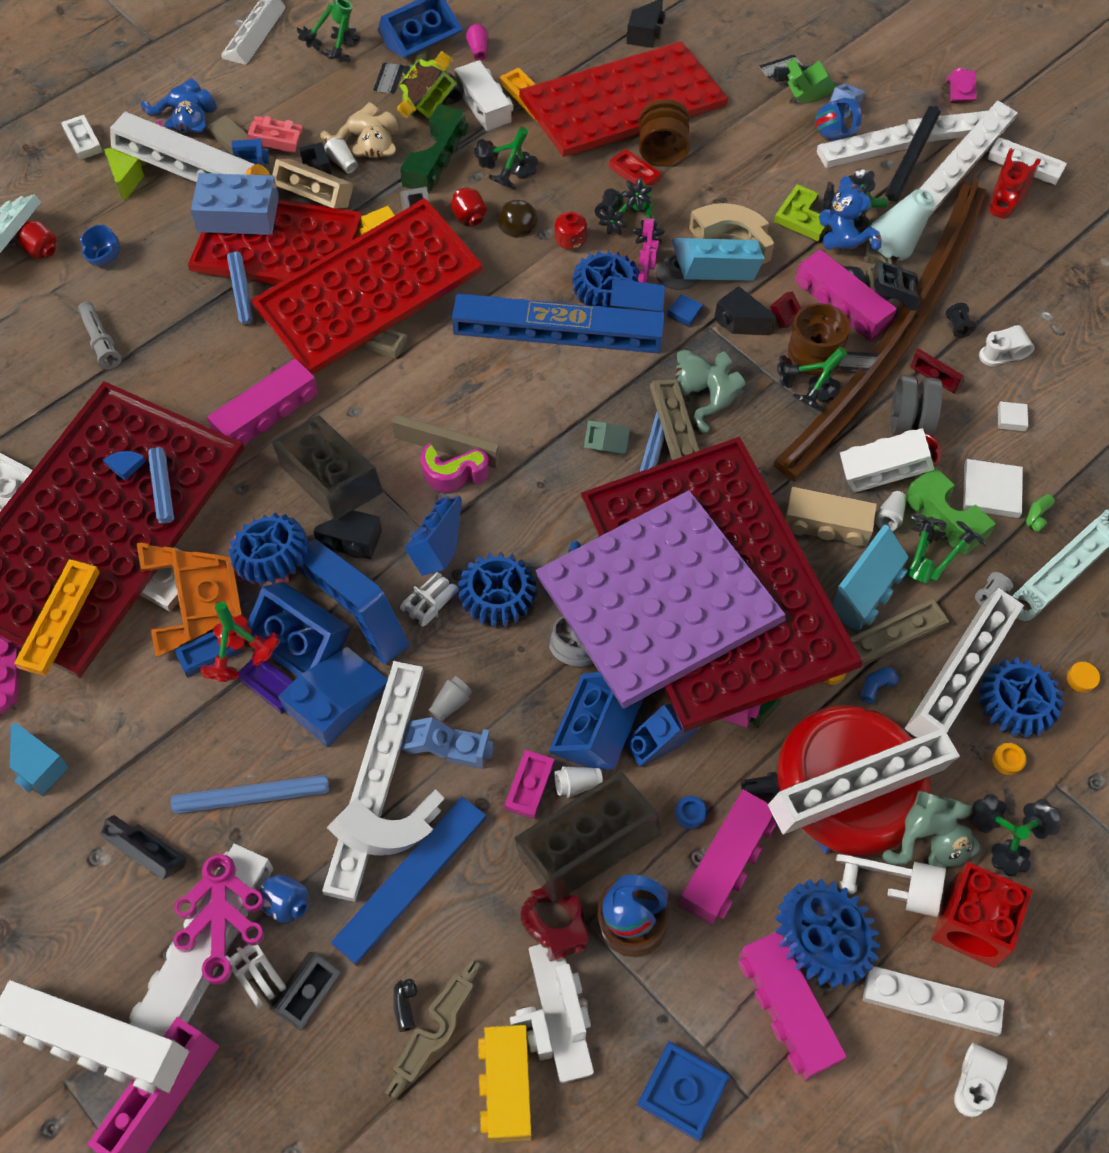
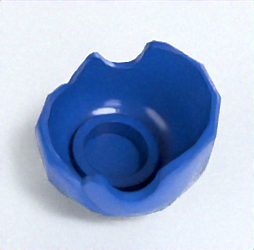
M95 225L87 229L80 238L83 247L81 253L91 265L105 266L116 260L120 251V242L115 233L106 225Z

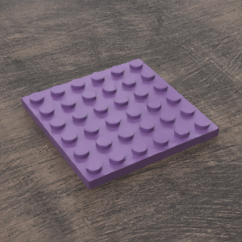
M689 490L536 570L538 579L623 709L785 621V613Z

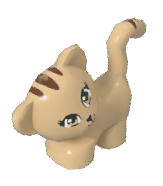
M369 102L361 110L348 118L346 124L339 129L337 135L331 136L327 131H323L320 137L327 143L334 137L344 140L349 133L359 135L358 143L352 149V155L370 158L390 157L396 152L391 135H395L399 128L396 118L391 113L385 111L380 115L379 109Z

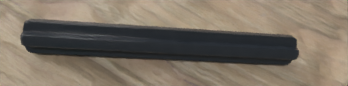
M937 105L927 108L885 193V196L888 198L887 200L890 202L899 199L941 114Z

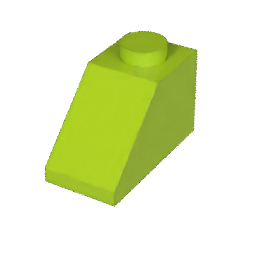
M111 147L104 149L122 200H125L144 178L142 166L146 165V162Z

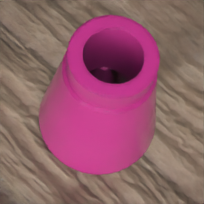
M474 24L468 28L466 38L474 59L482 61L487 58L488 31L483 25Z

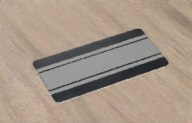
M793 54L759 65L767 78L771 79L773 78L775 66H787V63L794 58L797 63L801 62Z
M383 63L373 90L394 93L403 65Z
M847 351L848 354L842 359L837 369L858 371L862 366L861 371L867 372L877 360L878 354Z

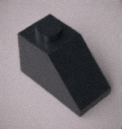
M738 286L717 301L714 319L721 327H725L732 334L769 336L773 333L776 315Z

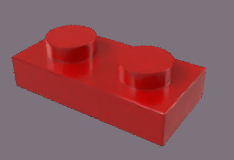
M626 148L609 160V168L625 180L633 182L635 186L640 177L643 178V184L646 186H653L661 180V173Z

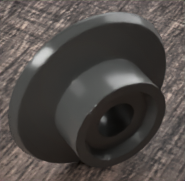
M675 253L664 258L656 267L658 281L672 290H686L695 286L699 281L696 279H684Z

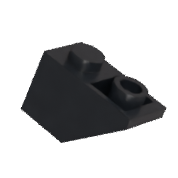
M655 0L632 10L627 27L626 44L653 48L655 40L660 39L662 29L660 24L665 22L666 10H662L663 0Z
M351 510L316 526L313 532L315 539L331 551L347 553L353 558L359 559L363 557L371 559L381 536L382 528L379 516Z

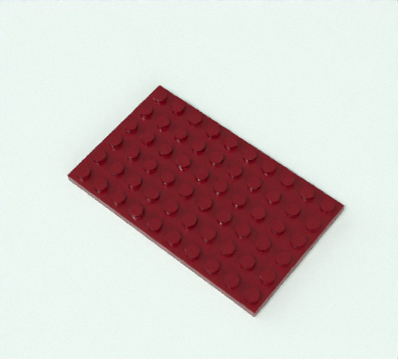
M103 381L0 511V639L22 649L69 559L95 566L100 573L52 664L81 678L158 571L156 569L141 572L137 543H147L150 546L162 548L164 546L174 548L244 451L243 443ZM162 447L166 455L174 514L173 522L160 524L156 517L148 451L151 448ZM131 451L142 455L146 462L128 479L123 480L108 468L103 460L117 452Z
M740 436L581 493L585 508L598 537L689 490L785 613L784 622L664 687L683 732L862 667V659Z

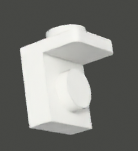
M527 1007L516 1011V1016L510 1017L511 1026L526 1025V1028L532 1027L533 1029L526 1031L530 1051L538 1052L539 1061L553 1058L543 1009L536 1011L535 1007Z

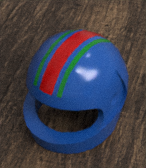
M842 98L821 106L815 119L817 131L823 138L831 141L841 140L857 133L862 121L860 105L855 99ZM847 104L851 107L853 113V123L849 130L844 119Z
M640 875L621 876L608 890L602 903V912L606 925L612 932L624 938H636L648 933L656 923L653 914L662 911L667 905V890L660 883L648 877ZM637 890H645L654 894L658 900L641 899L633 894Z

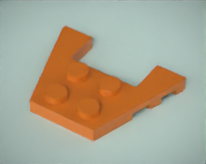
M137 543L141 572L173 568L183 624L151 630L155 658L162 657L174 649L213 631L214 627L220 624V619L215 610V605L219 602L227 604L233 617L241 616L234 568L230 557L195 551H180L171 547L164 546L162 548L150 546L147 543Z

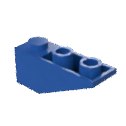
M460 495L450 499L443 497L436 501L431 513L423 518V524L412 533V539L405 547L406 552L422 576L445 570L456 554L462 504Z

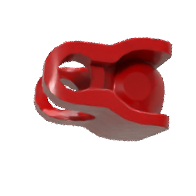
M1009 149L993 190V199L989 207L992 215L999 218L1010 217L1014 208L1024 201L1041 159L1037 158L1033 165L1028 166L1023 161H1012L1014 149ZM1002 201L1007 203L1008 207L1002 208L998 204Z

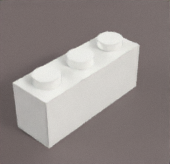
M480 60L454 69L455 82L461 85L464 90L463 99L486 131L512 122L511 112L513 111V104L509 97L506 98L500 84L494 81L490 70L485 68Z
M923 428L908 430L901 435L881 438L874 443L854 446L847 451L840 452L846 479L852 493L935 470Z

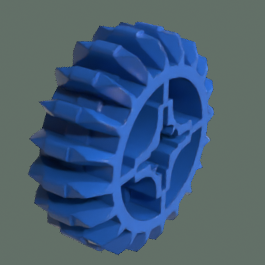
M598 250L595 256L589 253L587 259L581 258L579 265H576L574 269V275L572 276L574 295H577L578 302H584V305L610 307L612 281L618 279L638 282L639 268H636L635 261L629 260L628 255L621 257L619 252L611 254L608 250L606 254H602Z
M275 512L271 517H267L264 514L262 519L256 520L253 518L251 524H243V530L235 532L236 537L230 541L231 548L228 550L232 561L231 564L243 580L247 579L251 584L258 582L263 586L267 581L275 584L276 579L282 578L285 580L287 574H295V567L303 566V559L308 557L309 541L304 528L301 527L295 518H289L287 514L280 517Z
M501 551L498 557H493L489 552L487 559L484 560L478 555L476 559L477 564L469 562L467 566L468 571H462V580L459 581L458 588L460 590L459 600L463 602L462 605L465 612L470 611L472 620L479 617L482 626L487 621H491V625L494 628L497 622H502L506 627L508 620L512 619L517 623L519 615L527 616L528 608H533L537 588L535 587L536 578L532 576L531 568L525 567L523 559L515 562L513 554L508 558H504V554ZM515 581L521 587L518 595L514 594L512 584ZM478 584H481L483 587V595L480 598L474 592Z
M1016 657L1011 662L1004 659L999 665H993L989 672L984 675L982 684L979 687L978 693L981 696L978 704L985 706L982 710V715L992 716L990 724L998 722L1001 725L1000 732L1010 729L1012 737L1017 736L1021 732L1026 739L1032 733L1037 737L1044 730H1050L1054 722L1058 721L1061 716L1060 711L1064 707V702L1061 701L1064 691L1057 689L1059 680L1050 679L1052 671L1045 673L1041 671V663L1034 667L1031 666L1030 659H1027L1021 664ZM1023 691L1024 695L1022 696V701L1020 702V704H1018L1017 702L1020 698L1019 696Z

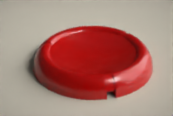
M836 705L817 710L802 719L790 731L783 742L777 767L780 791L913 740V738L894 720L875 710H868L854 705ZM930 776L801 828L820 844L846 855L872 857L883 855L886 850L894 851L902 846V839L906 831L905 819L915 803L918 791L931 794Z

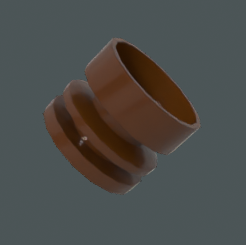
M671 99L656 100L645 106L640 113L639 152L642 158L649 164L658 167H669L680 163L688 155L690 148V116L687 108L680 102Z
M823 303L810 304L800 309L795 316L788 345V357L792 360V364L804 366L825 362L839 347L845 349L850 333V322L847 315L839 308ZM841 361L835 366V368L832 371L838 368ZM820 368L803 372L819 376L824 369Z
M615 880L606 887L599 899L598 919L603 939L612 950L623 956L637 958L648 955L661 945L667 934L668 904L662 911L653 914L656 923L648 933L636 938L621 937L608 928L602 912L603 900L608 890L617 881ZM637 890L633 894L641 899L658 900L654 894L645 890Z

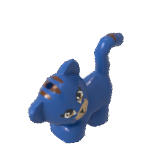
M193 78L171 89L168 95L155 106H150V103L147 101H143L140 105L142 111L149 116L159 115L169 106L175 108L172 112V117L166 120L164 127L183 133H203L206 130L205 112L213 113L217 109L212 95L206 89L201 90L199 84Z
M844 176L840 181L839 190L835 193L832 201L834 210L825 209L819 215L822 226L829 225L832 227V232L824 236V246L827 250L837 247L840 251L843 249H855L871 238L872 249L879 250L882 244L880 231L868 227L860 233L854 225V220L870 208L871 199L865 195L863 189L855 184L849 176Z

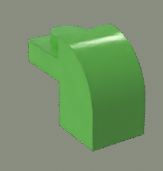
M795 58L787 63L791 72L787 75L790 79L788 85L798 101L802 103L819 101L834 91L836 86L820 60L805 71L802 70Z

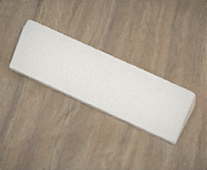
M259 0L225 48L221 57L236 63L248 64L285 10V5L282 1Z

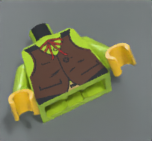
M441 51L436 59L429 60L428 62L420 59L414 66L410 64L404 67L402 73L405 78L400 83V87L404 92L402 95L403 102H401L397 110L406 119L416 109L429 119L437 105L442 103L457 82L446 73L453 58L445 52Z

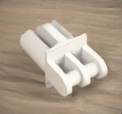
M436 572L419 589L416 586L414 587V592L403 601L400 609L403 612L408 611L410 618L418 619L419 625L424 627L434 617H439L438 611L458 592L459 588L455 584L449 585V580L442 577L439 572Z
M247 945L243 949L238 947L236 954L230 958L226 956V958L231 963L234 975L259 1009L264 1004L248 980L254 978L269 1000L275 997V995L260 974L264 969H266L269 977L275 982L281 992L286 989V986L258 945ZM257 951L259 955L250 961L248 957ZM244 960L246 965L237 970L235 966Z

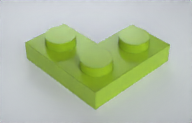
M798 184L794 187L774 218V223L816 241L820 240L828 226L821 225L819 220L820 214L811 210L818 200L819 193Z

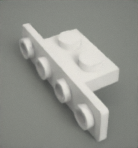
M540 944L530 947L529 955L545 1015L559 1080L561 1083H566L592 1076L593 1068L585 1040V1028L591 1027L586 1006L580 1007L577 994L582 993L578 973H571L570 965L566 964V960L550 962L546 955L548 952L547 948H543Z

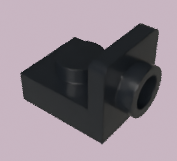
M323 142L299 148L302 164L332 175Z

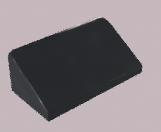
M308 952L285 984L286 989L282 992L280 991L269 1009L297 1029L302 1030L341 972L317 953Z

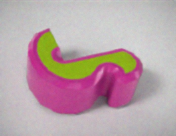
M429 443L423 447L420 455L422 474L425 481L434 490L442 493L455 492L462 488L468 478L472 479L473 484H479L485 481L489 475L488 455L480 449H473L442 463L432 444Z

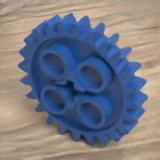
M810 879L805 884L799 883L783 897L784 901L777 907L781 912L775 917V920L782 925L775 931L777 934L785 936V939L779 945L780 947H789L790 952L786 958H796L798 962L795 969L798 971L805 967L807 969V979L818 975L819 985H823L829 980L832 988L837 987L841 983L844 987H847L852 982H858L865 974L873 969L871 964L878 959L877 955L873 952L879 949L880 945L872 939L878 936L879 932L869 927L875 920L873 918H865L864 913L868 909L867 906L859 908L856 905L859 897L848 898V889L846 887L839 892L835 882L830 883L826 887L823 879H820L815 884Z

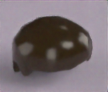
M524 200L509 201L503 205L498 218L499 228L504 234L515 238L524 231H527L529 234L537 224V212L530 203Z

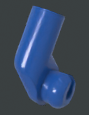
M883 667L869 674L866 677L860 700L873 704L879 687L883 685L887 687L896 686L899 682V675L891 667Z

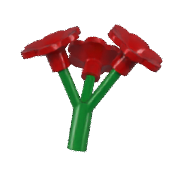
M219 602L215 605V610L220 619V624H217L213 629L214 635L218 638L217 643L220 646L219 655L216 656L215 664L202 666L201 673H203L204 678L228 682L229 680L239 678V673L236 672L237 669L227 666L228 657L226 656V650L228 648L240 650L244 647L245 641L248 640L249 645L255 649L252 655L253 664L259 666L263 661L265 662L271 657L273 650L278 646L280 640L275 632L264 639L257 635L252 636L251 629L247 627L246 618L243 616L233 617L227 604Z

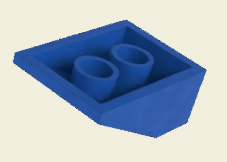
M345 647L299 675L278 697L284 712L326 747H329L385 690L388 679L351 649Z

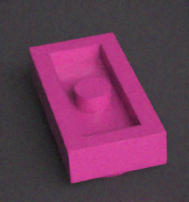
M528 750L524 751L504 805L506 811L535 819L555 764V759Z

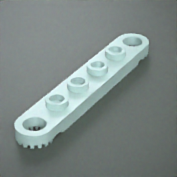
M1109 509L1105 510L1014 593L1012 596L1017 601L1024 600L1032 608L1028 611L1021 609L1017 619L1023 621L1033 619L1109 549V524L1107 521L1109 519Z

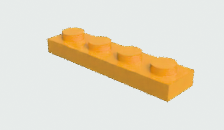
M69 559L14 662L18 669L47 676L100 573L97 567Z

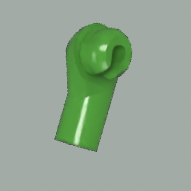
M1043 495L1031 505L1026 524L1028 528H1033L1035 532L1042 531L1047 524V521L1041 516L1055 503L1051 495Z

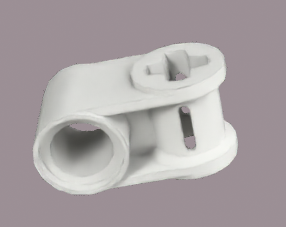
M1016 325L1001 331L991 332L986 338V346L979 352V358L982 363L992 367L1025 359L1032 354L1035 347L1022 326Z
M976 1043L970 1045L965 1055L962 1073L954 1094L956 1108L961 1114L970 1118L979 1116L993 1106L1008 1061L1007 1058ZM971 1091L975 1093V1100L979 1102L978 1104L973 1102L974 1095L970 1093Z

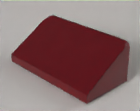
M919 348L915 351L910 365L912 369L925 377L939 378L942 382V387L953 394L964 384V375Z

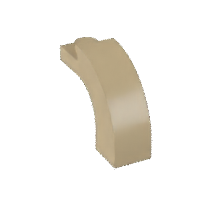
M727 203L706 205L691 211L689 229L697 239L733 238L737 240H758L765 259L762 264L771 261L774 241L770 235H767L769 222L757 212L740 205Z

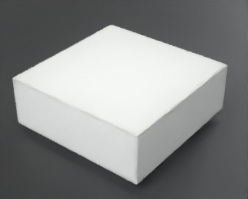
M1000 401L998 405V429L1026 432L1028 428L1027 404Z

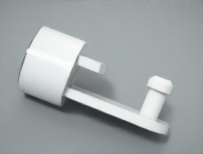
M837 854L836 862L845 864L843 880L839 883L840 890L846 887L848 894L857 892V885L855 883L858 868L911 879L909 893L888 889L887 897L906 901V911L937 918L938 914L940 915L947 877L946 868L914 861L913 869Z

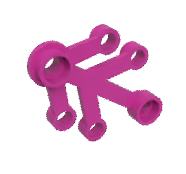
M649 218L644 220L643 237H647V242H643V250H640L639 266H644V271L640 270L638 282L648 283L649 270H655L659 241L652 240L654 219Z
M217 854L207 859L202 868L203 878L186 896L180 897L174 904V910L180 918L190 919L197 911L196 903L212 889L211 902L185 929L175 934L173 943L180 952H190L196 945V937L211 922V956L203 962L202 974L213 985L225 983L232 974L231 963L225 957L226 920L242 933V937L248 945H258L264 938V931L259 924L251 923L226 901L227 887L242 899L243 906L249 912H258L264 905L261 893L254 889L251 890L235 876V863L229 856L224 854ZM220 867L225 868L222 876H214L216 869ZM253 896L259 898L257 904L253 906L247 905L249 898ZM190 903L191 908L185 913L180 912L183 904ZM257 929L259 933L256 938H247L250 930ZM190 936V942L186 946L179 945L182 937ZM218 966H223V974L219 977H214V969Z

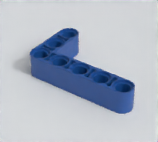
M315 539L310 542L307 549L308 557L303 559V566L297 568L305 577L355 616L376 657L383 664H387L409 648V642L385 594L379 586Z

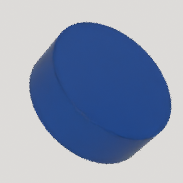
M686 796L679 800L675 809V819L681 827L694 830L701 827L705 822L707 807L701 799L695 796Z

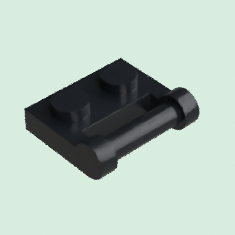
M877 260L874 266L875 292L885 299L893 298L904 302L906 308L910 310L918 308L921 303L916 289L918 275L907 269Z

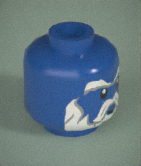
M279 874L268 878L259 890L264 899V905L261 910L281 924H288L294 919H300L308 909V891L306 887L286 874Z

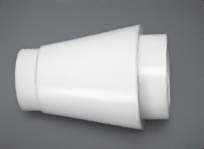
M334 137L325 144L324 149L328 159L345 170L346 173L355 171L358 163L343 139Z
M894 491L876 511L875 522L880 529L885 524L894 531L902 525L907 496L903 492Z
M562 767L561 770L555 771L554 774L557 794L559 796L565 795L567 798L602 786L603 783L600 768Z

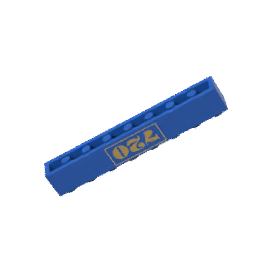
M456 294L452 314L453 335L660 354L664 312L472 294Z

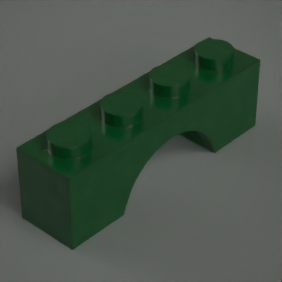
M441 104L437 105L429 119L430 135L436 143L426 150L410 152L400 168L403 187L410 189L427 187L429 194L433 186L438 184L441 172L448 167L452 153L457 151L461 137H464L467 133L468 122L465 121V111Z

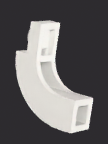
M435 789L408 817L401 820H386L376 816L356 797L331 822L327 829L341 842L356 851L370 855L396 854L411 848L433 830L428 824L441 812L437 806L444 800V797Z

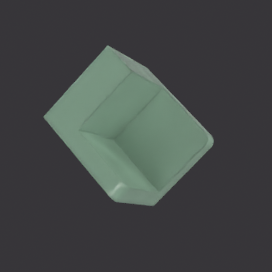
M588 421L584 448L625 454L630 427Z

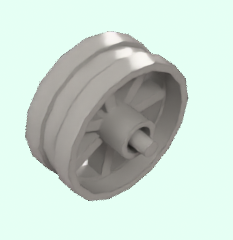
M563 616L558 618L553 624L552 635L549 641V648L553 656L571 666L582 667L593 664V661Z

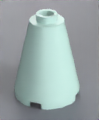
M913 191L872 223L870 227L880 231L882 244L881 248L877 251L889 259L895 256L899 257L897 261H903L908 259L913 253L935 206L933 196L928 191Z

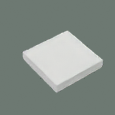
M967 459L964 464L963 510H968L976 504L987 514L1020 518L1022 514L1023 467Z

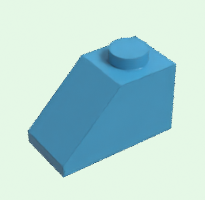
M15 722L11 726L10 768L18 776L14 781L26 792L29 793L33 789L43 796L69 767L56 752Z

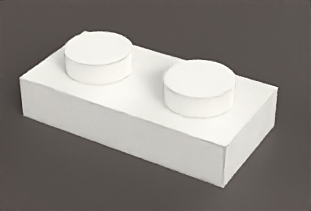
M84 115L61 122L79 160L103 152Z

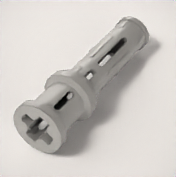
M91 302L81 303L77 311L91 338L90 348L97 355L99 367L107 370L117 367L122 359L120 353L114 348L113 338L106 334L94 305Z

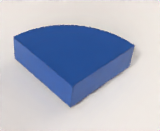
M131 451L117 452L103 460L105 465L123 480L128 479L146 462L142 455Z

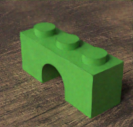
M934 467L935 470L926 472L910 484L906 494L910 507L927 518L933 516L935 519L945 521L947 524L946 528L935 525V529L945 531V536H947L948 542L953 548L961 541L960 537L965 532L957 525L956 521L964 522L968 527L972 528L973 532L980 534L985 540L989 538L996 523L976 504L965 511L952 509L946 501H948L955 485L936 467ZM974 539L969 545L966 544L960 552L965 556L979 546L980 543Z

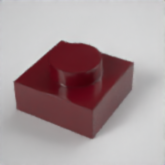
M793 291L786 292L769 306L773 314L776 315L780 328H788L794 323L795 316L802 309Z

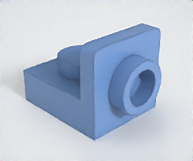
M844 83L835 87L830 102L838 101L842 98H851L859 103L863 101L866 92ZM848 104L845 107L844 118H848L852 111Z
M433 717L409 721L400 750L409 755L429 751L440 758H445L448 755L454 730Z
M454 729L447 762L483 769L485 760H491L495 742L490 740V730L483 729L482 734Z

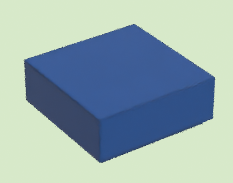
M680 294L668 309L667 316L690 327L701 313L703 304Z

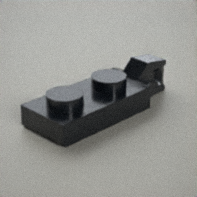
M115 815L105 819L100 835L161 880L184 868L186 863L185 856L139 824L132 827Z

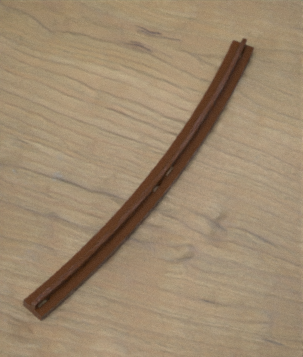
M974 179L973 185L962 183L944 232L916 286L917 293L920 296V306L910 310L904 304L885 335L872 351V353L878 354L874 364L867 372L861 371V366L824 411L775 459L773 467L795 482L834 443L863 410L892 373L925 324L960 259L987 190L977 187L979 180ZM915 316H917V317L915 318V320L913 321L912 325H910V323H911V321L913 320V318H914ZM796 460H798V462H797L793 467H791V465H792Z

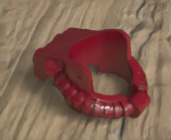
M545 887L531 891V897H528L523 903L520 918L528 934L534 940L540 942L543 948H547L548 952L546 955L549 961L556 960V962H561L568 955L574 953L575 955H580L585 952L589 942L587 937L588 926L583 923L584 913L582 912L579 898L576 895H565V892L560 893L559 890L553 891L550 889L547 891ZM545 900L557 903L567 911L570 925L563 929L548 927L541 921L536 910L533 908L537 903Z

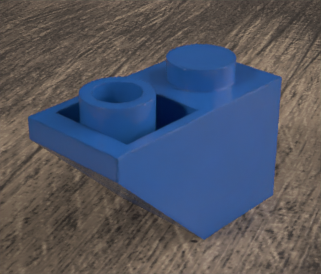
M665 704L626 739L625 745L639 767H643L682 746L701 728L698 727L683 732L672 704Z

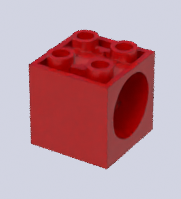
M967 862L950 883L931 940L995 968L1014 951L1033 890Z

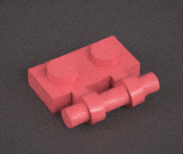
M265 115L264 118L255 116L250 126L247 140L262 139L263 147L296 153L300 135L303 132V126L294 124V121L286 120V122L273 120L271 116Z

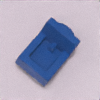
M262 139L232 141L234 156L253 164L263 165L265 168L266 164H270L268 149L263 148Z

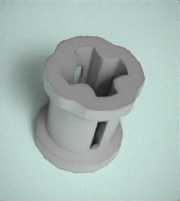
M992 572L987 579L985 587L978 590L975 594L977 603L982 606L998 588L1008 594L1013 588L1012 581L1002 573Z

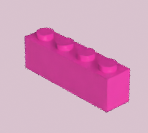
M818 250L799 264L795 282L814 296L820 303L830 304L839 308L847 315L850 326L860 335L872 341L891 326L897 308L879 296L874 290L822 250Z
M293 359L207 416L210 428L242 442L245 446L255 436L267 431L283 417L289 416L295 409L311 401L318 394L315 377L296 359Z
M745 790L741 791L682 893L679 901L680 907L711 925L714 924L718 916L724 919L733 903L728 897L733 889L738 892L740 891L748 874L743 872L748 862L753 865L755 864L763 849L758 845L763 836L769 838L777 824L776 820L773 819L767 802Z
M774 932L744 946L739 955L741 959L738 962L744 976L747 979L751 978L757 989L754 993L758 1004L763 1010H768L773 1020L771 1027L779 1042L784 1041L790 1052L788 1060L793 1071L797 1075L801 1074L804 1081H807L841 1064L847 1056L800 970L797 971L795 969L796 961L794 958H786L790 952L789 948L780 947L779 944L784 940L782 935Z
M177 1017L163 1037L173 1040L187 1049L189 1053L170 1092L167 1093L156 1088L153 1094L147 1093L134 1087L135 1080L133 1079L89 1140L87 1146L97 1153H147L211 1060L219 1045Z

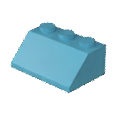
M673 238L671 241L684 279L754 281L765 260L758 240Z
M885 524L841 582L832 603L840 621L858 633L864 624L868 626L872 624L879 612L876 610L879 603L883 605L887 603L894 591L890 589L894 582L899 585L908 572L904 567L909 557L890 527Z

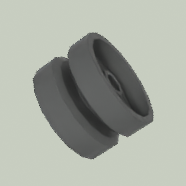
M900 374L895 385L891 405L890 430L892 434L901 435L908 430H912L913 427V430L923 428L924 434L934 436L942 404V382L939 378L925 377L918 384L915 376Z

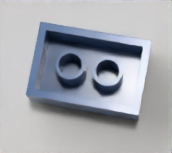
M199 173L191 206V214L197 232L272 235L279 200L275 178L271 175Z

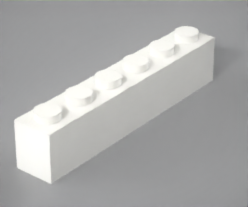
M124 112L110 127L111 148L194 182H197L199 173L246 175L247 169L255 165L128 112Z
M998 588L982 604L908 722L905 730L917 738L944 728L946 733L948 732L1024 605Z
M942 728L782 790L768 804V807L784 835L941 772L959 757V754L946 731Z
M233 844L230 851L224 853L235 863V876L251 890L259 891L262 884L273 871V867L267 858L237 844ZM218 868L219 870L215 876H222L225 872V868ZM226 887V901L244 917H247L249 911L243 906L242 899ZM212 889L201 899L195 915L190 919H185L184 928L211 902ZM253 896L249 898L247 905L253 906L258 897ZM227 920L225 955L239 932ZM211 922L196 937V945L190 952H180L174 946V943H171L166 953L167 960L161 970L156 971L151 977L148 984L149 991L143 1001L138 1002L133 1008L129 1018L131 1021L129 1025L163 1037L177 1017L188 1023L210 984L202 974V965L211 956ZM190 936L182 937L179 945L186 946L190 942ZM218 967L214 969L213 976L215 975Z
M10 980L0 996L1 1035L15 1041L21 1035L25 1037L24 1044L40 1051L44 1049L45 1045L52 1047L50 1054L68 1062L72 1056L79 1058L78 1065L97 1072L99 1066L106 1068L107 1070L104 1075L122 1083H125L127 1077L135 1080L134 1087L153 1094L156 1088L167 1093L170 1092L189 1053L187 1049L173 1040Z

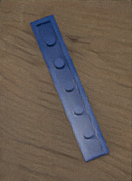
M461 797L331 941L332 946L357 966L486 820V815L464 797Z

